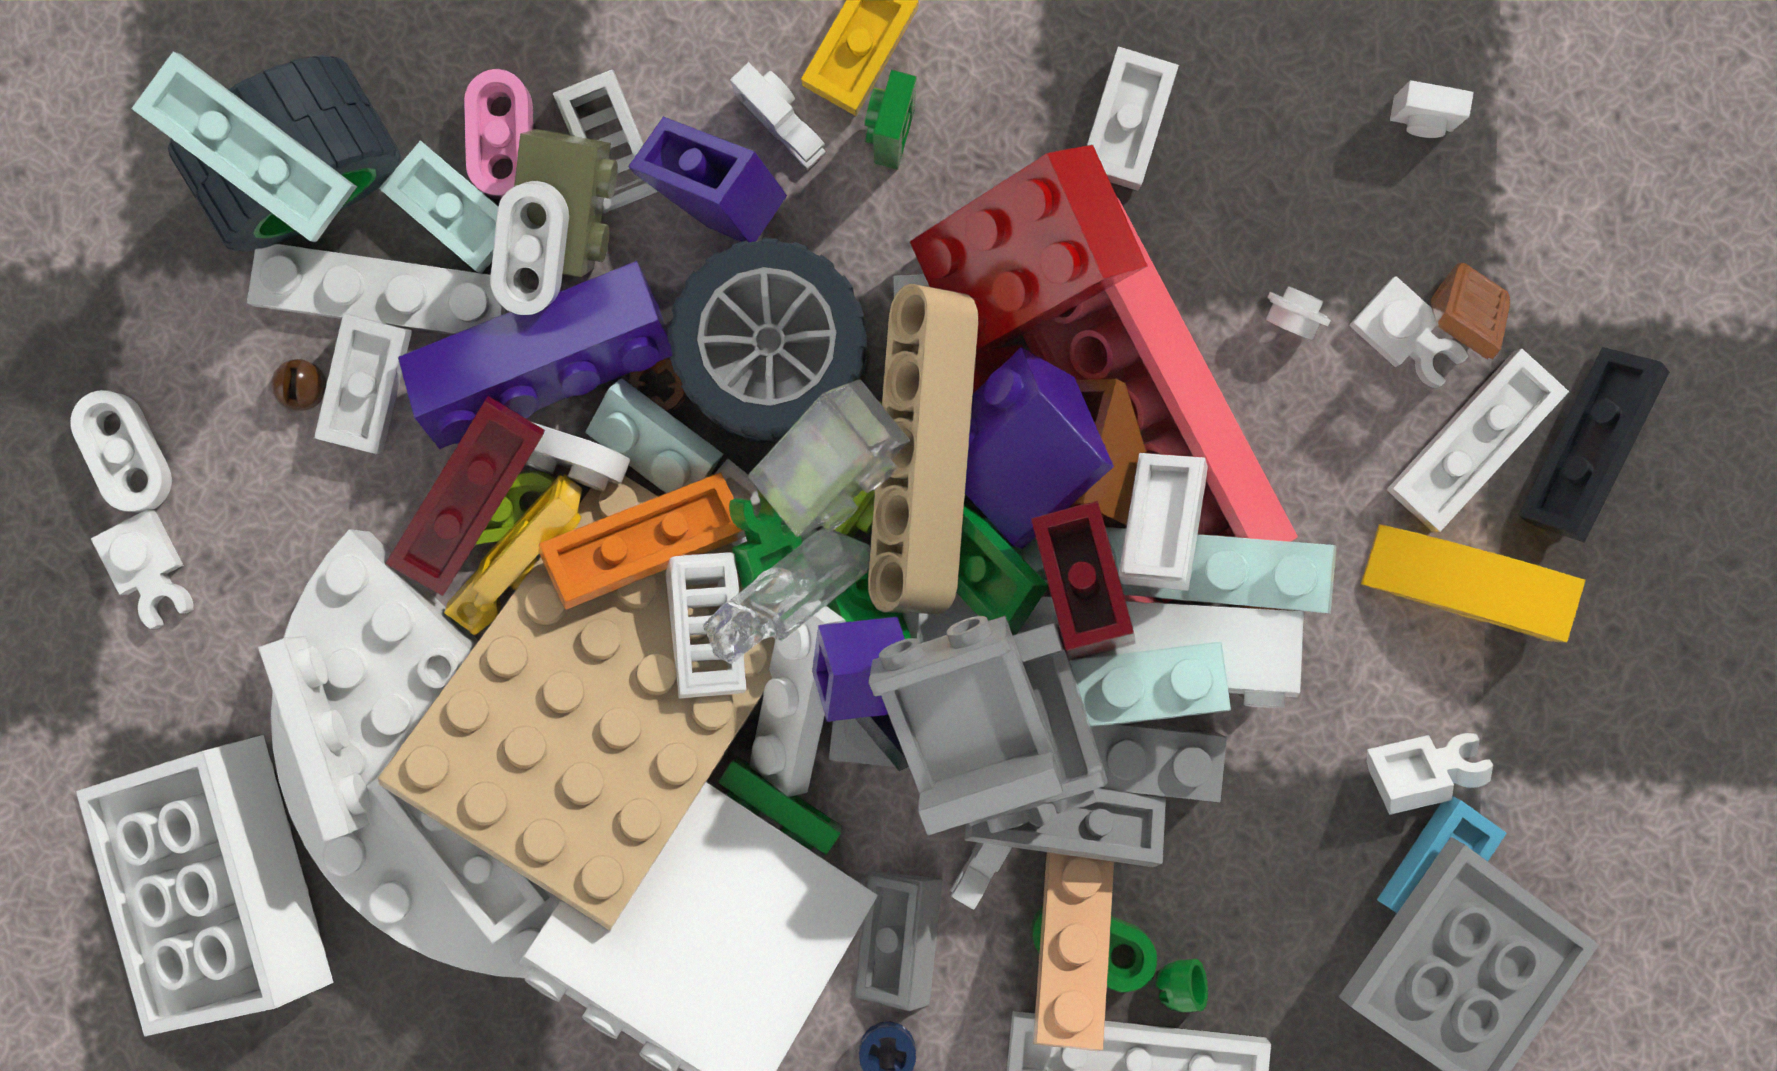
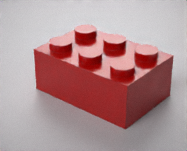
M1094 145L1046 153L909 241L929 287L967 294L974 300L978 310L976 354L1014 341L1148 267Z

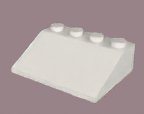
M264 735L204 750L76 791L144 1036L275 1009L334 983Z

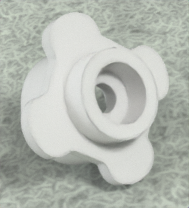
M1292 287L1287 288L1283 297L1272 292L1267 297L1273 305L1266 320L1302 337L1313 340L1319 325L1328 326L1331 321L1326 315L1319 313L1323 301Z

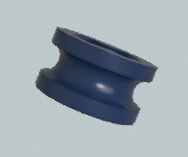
M892 1021L879 1022L871 1026L862 1036L859 1046L860 1066L863 1071H913L916 1062V1047L910 1031L903 1025ZM883 1037L895 1038L896 1049L906 1052L902 1062L897 1058L894 1059V1068H881L879 1057L869 1054L873 1044L879 1048L881 1047V1038Z

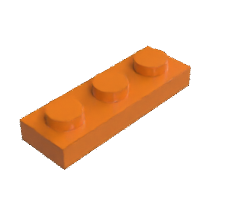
M720 472L539 543V554L564 609L567 610L666 570L671 557L705 554L746 536L744 530L739 529L730 517L729 503L734 498Z

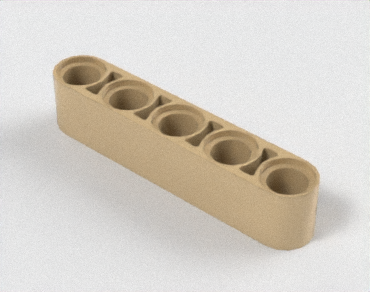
M911 283L903 286L896 293L889 313L868 590L872 603L878 610L883 612L936 615L942 614L950 608L955 599L958 584L978 331V310L974 300L967 294Z

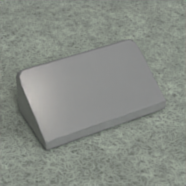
M868 871L866 888L878 896L863 920L855 998L907 1011L930 1005L942 878Z

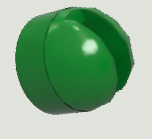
M1198 959L1176 960L1166 964L1159 970L1156 977V987L1164 990L1159 993V1000L1170 1010L1178 1012H1201L1205 1009L1208 1000V983L1204 967Z

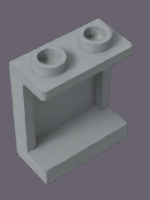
M985 616L967 618L952 625L946 631L947 635L921 644L916 638L904 639L887 646L879 653V658L872 660L869 685L874 696H882L920 793L918 812L928 836L1063 793L1060 763L1006 616L988 621Z
M1059 624L1045 625L1013 635L1060 763L1063 793L970 822V826L987 821L990 833L1007 830L1030 822L1027 809L1051 802L1054 803L1057 814L1075 810L1097 802L1093 790L1104 787L1108 782L1071 662L1065 649Z

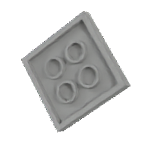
M1450 837L1339 995V998L1442 1071H1511L1599 944L1468 846Z

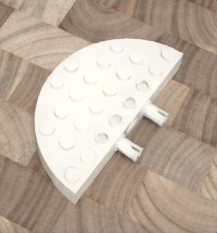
M349 529L325 556L307 583L291 615L284 638L306 637L309 647L315 646L320 652L327 669L328 680L322 686L330 709H335L340 713L348 731L349 745L344 750L352 774L358 773L367 787L370 782L383 772L478 643V640L466 628L450 616L448 617L444 613L445 607L422 584L385 564L391 552L371 532ZM272 693L271 726L273 753L279 784L290 817L311 857L340 895L371 924L399 943L431 959L464 970L494 976L526 978L530 971L518 963L553 913L560 899L546 891L550 898L492 945L368 788L371 806L370 810L365 813L369 825L324 842L274 693Z

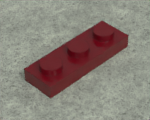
M488 396L385 564L443 596L538 445L545 430Z

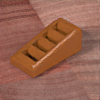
M1458 263L1430 299L1437 327L1485 359L1491 358L1493 360L1502 347L1510 308V296L1505 289L1466 263Z

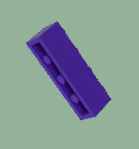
M635 261L559 292L556 299L540 312L531 315H519L508 312L399 356L398 360L414 418L436 446L442 449L452 444H459L488 396L522 417L527 418L537 410L571 396L586 394L598 385L630 372L646 370L656 362L672 356V350L668 342V331L655 296L638 262Z

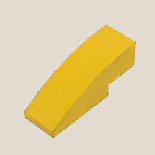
M1379 524L1361 585L1476 621L1492 623L1546 641L1567 642L1586 580L1459 543Z

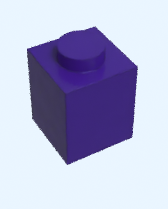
M897 617L818 625L812 673L827 722L888 715L882 696L873 695L869 685L872 660L879 658V653L887 646L905 639Z

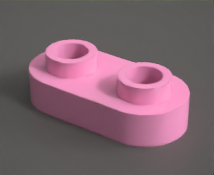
M492 69L477 75L466 89L464 97L466 170L471 182L483 194L492 199L501 200L505 193L514 187L520 133L533 130V103L529 91L518 77L505 70ZM499 97L511 99V108L504 116H494L491 114V104ZM500 159H509L513 163L511 174L504 179L494 178L492 174L494 164Z

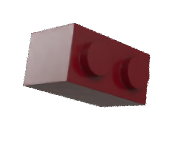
M1098 501L1031 518L1069 659L1075 660L1136 644L1134 630Z

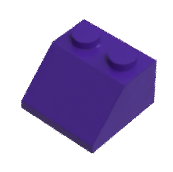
M1021 347L999 369L994 371L989 379L972 395L965 494L1013 546L1023 549L1036 537L1031 518L1069 508L1114 466L1075 378Z

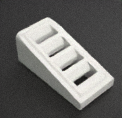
M609 70L554 92V98L571 136L587 138L585 131L614 119H619L623 130L601 138L598 141L611 143V148L628 142L633 154L616 160L618 173L628 170L629 164L643 146V141L614 70ZM607 94L609 95L613 106L579 119L575 107ZM637 179L635 181L615 188V191L635 184L637 182L642 181V179ZM645 182L616 194L611 199L604 198L602 211L603 213L609 212L658 191Z
M716 553L671 557L665 576L679 699L745 693L746 679L735 554ZM718 583L716 588L686 590V585ZM721 606L722 615L688 617V608ZM724 633L725 642L690 645V636ZM727 659L728 670L692 673L691 662Z

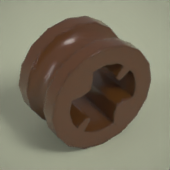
M670 359L660 360L646 370L631 372L628 383L642 393L641 389L648 388V385L642 382L647 373L653 370L657 375L662 376L669 371L675 378V383L668 385L671 390H674V394L665 402L657 396L652 397L650 400L668 413L678 409L684 402L686 393L681 387L683 384L674 372Z

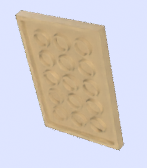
M625 475L621 484L608 481L604 491L591 488L581 501L577 513L582 518L575 529L658 496ZM729 543L705 554L733 553L732 548L735 546ZM540 557L378 777L379 785L611 931L763 695L765 685L772 679L769 668L783 602L763 612L748 608L738 570L746 691L740 694L679 699L665 576L666 570L565 610ZM718 583L686 585V590L716 588ZM808 590L804 591L812 597H814L819 602H822V599L812 594ZM721 606L688 608V617L722 615ZM724 633L690 636V645L725 642ZM727 659L691 662L692 673L728 670Z

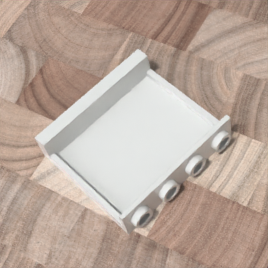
M706 782L611 931L560 900L518 964L530 971L525 981L537 991L558 1002L565 993L585 1006L587 1009L582 1018L599 1031L615 1039L623 1031L642 1043L644 1046L639 1055L662 1071H677L678 1068L684 1071H777L878 895Z

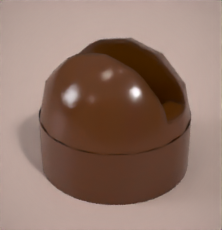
M294 359L284 362L274 371L271 387L275 398L283 406L297 411H305L314 408L323 399L326 379L323 372L315 364L301 359ZM292 369H298L296 375L297 399H290Z

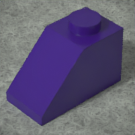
M664 116L628 166L636 176L703 225L741 242L746 240L748 243L756 242L787 197L755 151Z

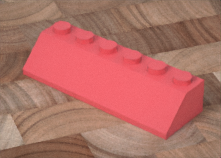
M1117 198L1148 267L1024 334L1023 337L1030 351L1072 375L1075 380L1118 379L1124 382L1147 454L1202 457L1206 459L1208 470L1198 527L1199 535L1293 541L1298 536L1126 211L1119 198ZM1161 598L1164 604L1174 600Z

